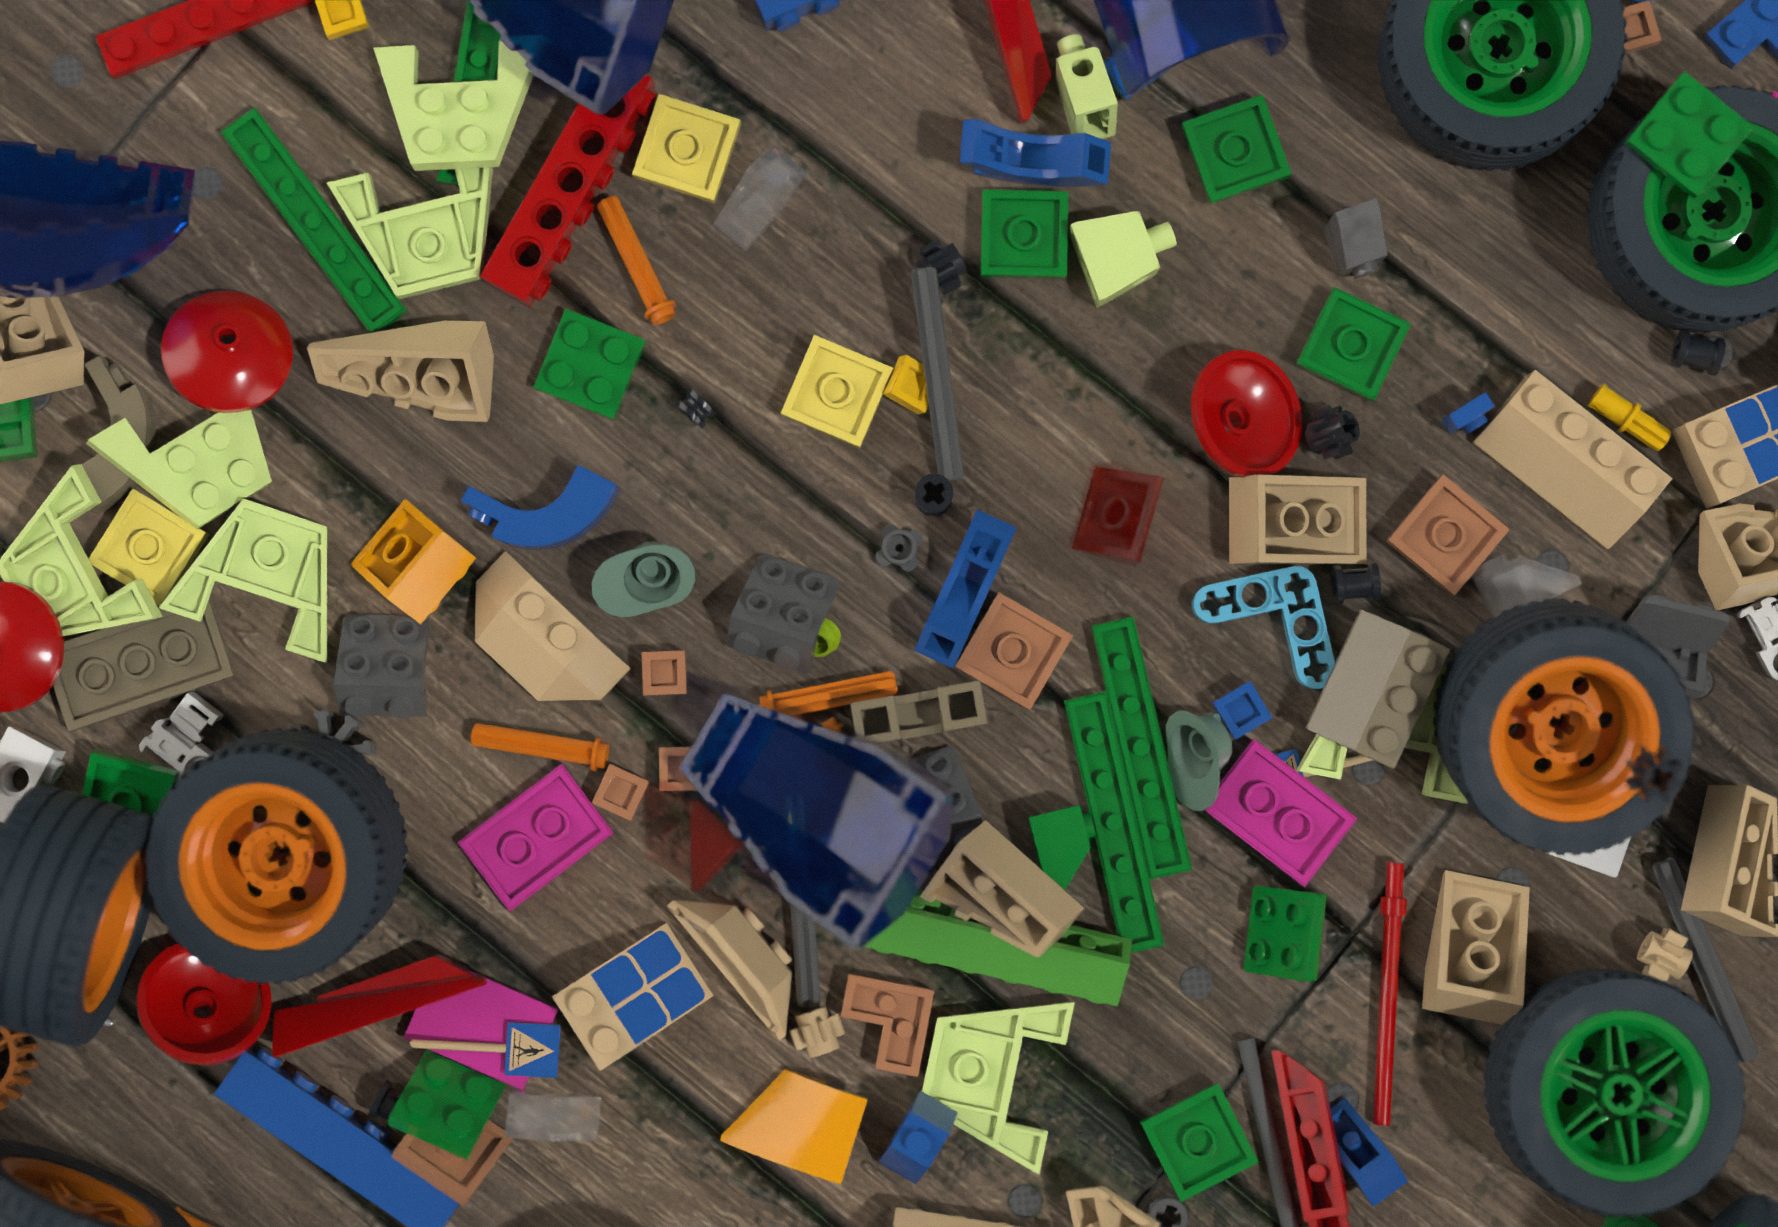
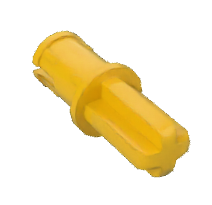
M1604 383L1595 392L1587 405L1619 426L1617 431L1620 433L1624 430L1654 451H1660L1671 437L1670 429L1640 410V403L1633 405L1608 388Z

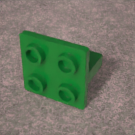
M1254 886L1244 971L1304 982L1317 981L1327 894Z

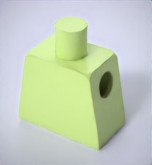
M1078 34L1062 38L1057 43L1061 56L1056 59V83L1070 133H1087L1101 139L1116 135L1118 103L1099 48L1091 47L1085 49L1082 36Z
M1139 211L1075 222L1070 225L1068 231L1096 308L1156 275L1160 269L1156 253L1177 246L1176 238L1169 222L1146 229Z

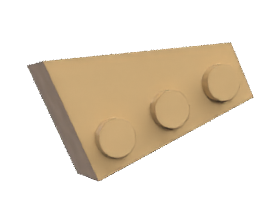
M1708 785L1681 911L1740 936L1778 938V924H1774L1773 896H1778V882H1773L1772 854H1778L1777 798L1749 785Z
M986 820L959 841L920 896V898L930 903L936 899L955 909V916L965 921L970 918L977 920L991 928L990 934L1037 958L1065 934L1084 909L1083 906Z

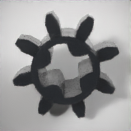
M936 239L920 248V254L923 259L915 262L914 266L916 269L935 267L939 289L943 296L961 286L962 282L959 275L967 272V268L953 243L942 248L939 240Z
M1328 405L1313 411L1312 415L1315 422L1307 424L1305 431L1310 449L1316 454H1322L1325 460L1334 457L1336 460L1352 454L1353 450L1350 443L1357 441L1360 435L1359 424L1355 416L1347 410L1343 411L1340 405L1334 408Z
M1661 745L1657 753L1649 752L1644 746H1641V754L1634 761H1626V764L1632 769L1633 776L1629 777L1625 782L1631 790L1640 788L1639 797L1646 803L1651 800L1652 795L1661 797L1665 802H1668V794L1675 787L1683 788L1684 786L1678 780L1676 773L1681 771L1684 765L1678 759L1669 760L1670 751L1665 746ZM1658 767L1659 769L1656 770L1657 778L1650 781L1653 778L1652 770Z

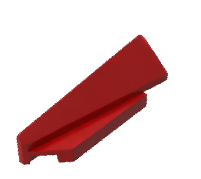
M983 0L1019 123L1024 124L1029 120L1052 76L1030 0Z
M439 954L317 996L318 1003L274 1011L273 1058L487 984L486 979L481 975H473L452 964V960Z
M1272 1051L1304 1221H1308L1309 1227H1351L1347 1214L1351 1212L1325 1081L1294 1060L1285 1051Z

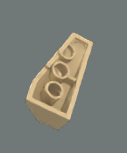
M439 321L313 342L307 347L315 377L319 384L368 397L372 393L395 400V406L409 409L411 404L434 411L433 417L446 421L488 422L490 418L494 354L485 321Z
M1740 503L1706 510L1700 514L1698 573L1715 610L1753 603L1778 594V509L1775 512L1755 510L1754 505Z

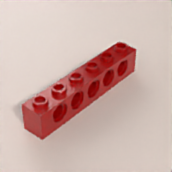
M609 53L606 54L482 271L480 277L485 284L528 308H531L535 300L540 302L545 297L552 283V279L548 277L556 262L561 265L568 257L573 246V242L569 239L577 225L584 227L594 209V205L590 203L598 188L605 190L615 172V167L611 166L619 151L622 153L627 152L636 135V130L632 129L640 114L643 116L648 115L656 101L657 94L653 92L655 84L651 76ZM611 101H621L626 105L622 115L616 118L605 116L603 114L604 107ZM597 137L604 141V147L598 154L587 155L582 152L583 144L588 139ZM577 174L583 177V184L577 191L566 192L561 189L562 181L568 175ZM549 211H557L562 214L560 225L551 230L542 228L540 226L542 216ZM528 248L540 250L541 257L536 265L531 267L520 265L519 258L524 250Z

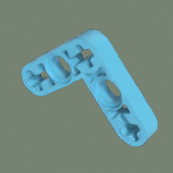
M1292 566L1204 586L1194 594L1192 611L1200 622L1206 624H1217L1280 610L1292 666L1298 683L1310 690L1324 688L1335 661L1317 582L1314 575L1308 569L1301 566ZM1291 574H1296L1298 581H1306L1307 588L1303 589L1300 595L1303 604L1309 600L1312 601L1313 609L1302 608L1292 614L1289 613L1288 605H1297L1294 592H1286L1284 586L1291 581ZM1249 583H1256L1264 588L1266 599L1259 607L1252 608L1247 606L1242 599L1243 588ZM1234 587V602L1239 612H1231L1232 604L1218 608L1217 616H1211L1209 610L1201 609L1200 603L1206 600V593H1212L1214 599L1226 598L1230 596L1226 588ZM1308 616L1316 622L1317 633L1313 639L1302 640L1295 635L1293 625L1298 617ZM1321 642L1323 651H1314V656L1317 664H1325L1326 672L1320 674V682H1315L1313 676H1305L1304 668L1310 666L1309 654L1305 653L1299 656L1298 647L1309 648Z

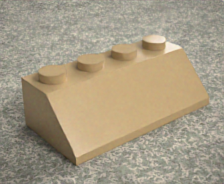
M1537 370L1523 378L1472 442L1473 445L1605 550H1609L1633 526L1672 480L1668 474Z

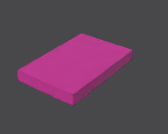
M1255 739L1250 741L1220 780L1216 800L1212 806L1205 809L1211 816L1304 887L1358 819Z
M561 764L457 843L507 910L511 912L615 832L595 805L592 804V801L565 765Z
M452 963L473 975H481L456 963ZM483 976L486 979V985L417 1008L404 1035V1039L408 1041L420 1039L507 1044L508 1022L553 1025L559 1008ZM429 1049L521 1090L525 1089L530 1078L528 1076L504 1075L506 1053Z

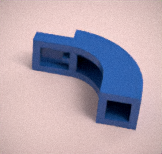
M979 119L963 120L960 163L973 167L974 174L1012 183L1052 187L1108 185L1111 142L1087 133L1056 136L1025 134L1010 131Z
M578 465L560 497L541 509L531 511L517 510L468 486L461 502L471 507L467 515L489 527L494 520L498 522L491 535L495 540L515 548L545 550L572 543L590 532L607 514L620 488L615 483Z
M980 510L976 511L914 651L954 668L1017 527Z

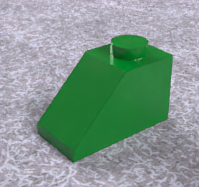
M1080 805L1027 818L1039 867L1063 890H1066L1091 848L1088 838L1096 837L1090 812L1082 813Z

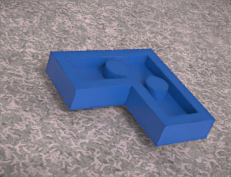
M1745 0L1711 29L1703 39L1730 69L1762 42L1778 59V0Z

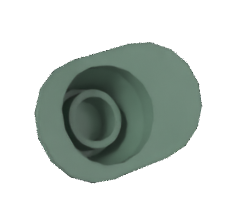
M658 541L645 542L637 545L633 550L619 553L605 560L599 566L591 582L592 596L598 607L609 615L622 618L637 616L683 601L691 593L695 583V568L689 556L679 548Z
M1177 711L1169 717L1166 724L1168 766L1175 796L1185 807L1193 811H1204L1213 805L1218 796L1220 770L1230 759L1232 741L1221 722L1219 713L1210 712L1204 715H1195L1189 711Z

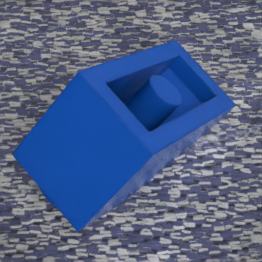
M919 1091L879 1158L878 1163L916 1184L929 1169L949 1136L958 1112Z
M1344 1098L1330 1109L1341 1166L1372 1207H1374L1407 1183L1408 1180L1390 1151L1348 1100Z

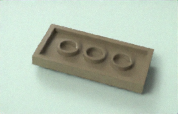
M211 595L201 622L160 609L163 617L108 627L65 641L62 667L53 686L68 732H75L237 677Z

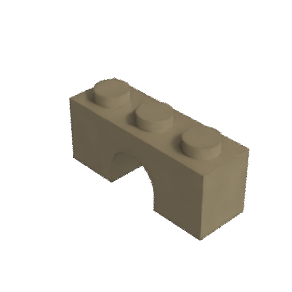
M980 680L939 687L913 694L888 696L850 703L858 748L988 724Z

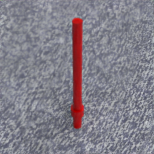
M1387 862L1385 897H1381L1380 914L1384 915L1373 1124L1389 1126L1391 1122L1402 916H1406L1407 898H1403L1405 863Z

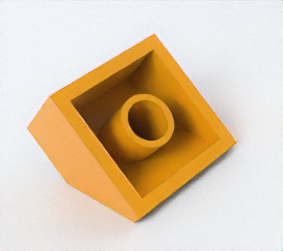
M404 499L350 565L386 599L419 624H422L428 615L437 609L440 601L453 585L466 574L468 567L476 557L411 502Z

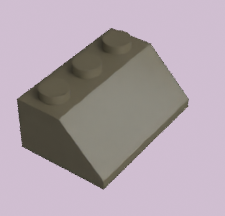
M1360 610L1305 728L1395 769L1450 648L1409 629Z

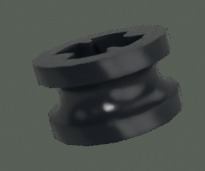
M689 387L686 390V398L683 400L677 399L674 403L689 419L703 429L706 426L705 419L707 417L714 418L717 413Z

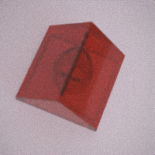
M1095 466L1072 549L1136 567L1141 562L1164 478L1156 475Z
M690 801L691 890L706 888L748 844L704 801Z

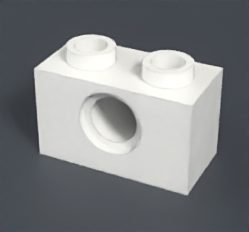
M8 726L0 741V822L2 823L16 802L29 789L43 784L54 785L65 767V763L61 761L66 753L65 750L21 727ZM22 767L28 773L29 782L24 790L18 791L13 784V775Z

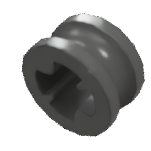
M1161 1196L1150 1204L1147 1215L1155 1219L1157 1211L1164 1212L1167 1205L1176 1207L1173 1209L1175 1215L1179 1214L1178 1222H1170L1168 1227H1186L1188 1214L1178 1199L1171 1196ZM1160 1219L1156 1220V1221L1159 1222V1226H1160V1225L1162 1224V1222L1160 1221Z

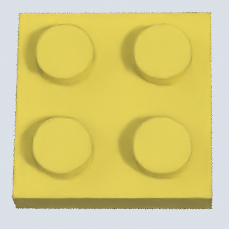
M659 94L632 173L633 178L715 204L740 129L741 120Z
M814 335L780 414L785 418L860 449L893 372V367Z
M132 488L90 555L89 561L91 565L124 585H128L134 580L143 579L155 603L160 606L184 576L208 538L209 533L200 528L195 529L176 513Z

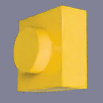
M315 0L325 34L329 40L370 27L361 0Z
M908 355L900 356L883 395L917 415L925 413L929 402L924 365Z

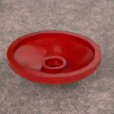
M214 291L189 300L172 315L162 336L161 359L169 382L190 403L213 412L238 413L254 409L266 403L283 387L292 367L293 344L286 323L277 311L266 302L242 292ZM224 335H230L234 337L235 341L231 344H224L219 339Z
M1233 350L1215 357L1201 370L1192 391L1191 414L1196 435L1208 456L1225 471L1242 478L1250 475H1272L1284 468L1293 458L1300 443L1302 412L1297 393L1282 369L1269 358L1249 350Z
M0 582V712H8L27 708L38 702L49 692L57 680L62 667L64 638L60 622L54 610L40 594L18 583Z
M175 944L160 953L149 964L140 980L136 1007L143 1031L159 1050L185 1063L197 1065L218 1064L241 1055L255 1044L268 1023L272 1004L269 982L266 984H259L257 981L249 983L241 978L233 979L223 973L219 974L215 972L214 968L206 967L201 964V961L190 956L184 947ZM198 1008H205L210 1012V1015L202 1018L198 1017L194 1011Z

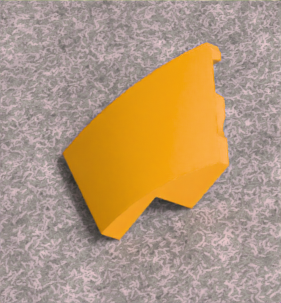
M784 1069L732 1125L722 1133L720 1141L775 1163L841 1185L868 1098L828 1086L826 1081Z

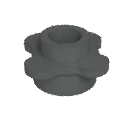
M895 525L885 526L881 531L883 538L882 548L876 553L877 562L883 567L890 564L901 566L906 572L914 570L918 565V560L916 559L917 548L923 542L921 533L917 530L909 532L898 530ZM897 544L903 545L904 549L902 552L895 550Z

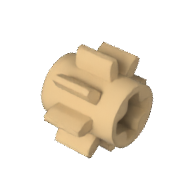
M1663 928L1661 935L1654 931L1649 932L1637 954V960L1646 964L1642 974L1666 982L1669 976L1679 980L1689 967L1693 952L1684 947L1688 938L1670 928Z
M826 1006L795 1016L798 1027L791 1029L789 1032L796 1051L805 1048L808 1058H813L840 1048L836 1037L844 1035L845 1031L838 1013L829 1016Z

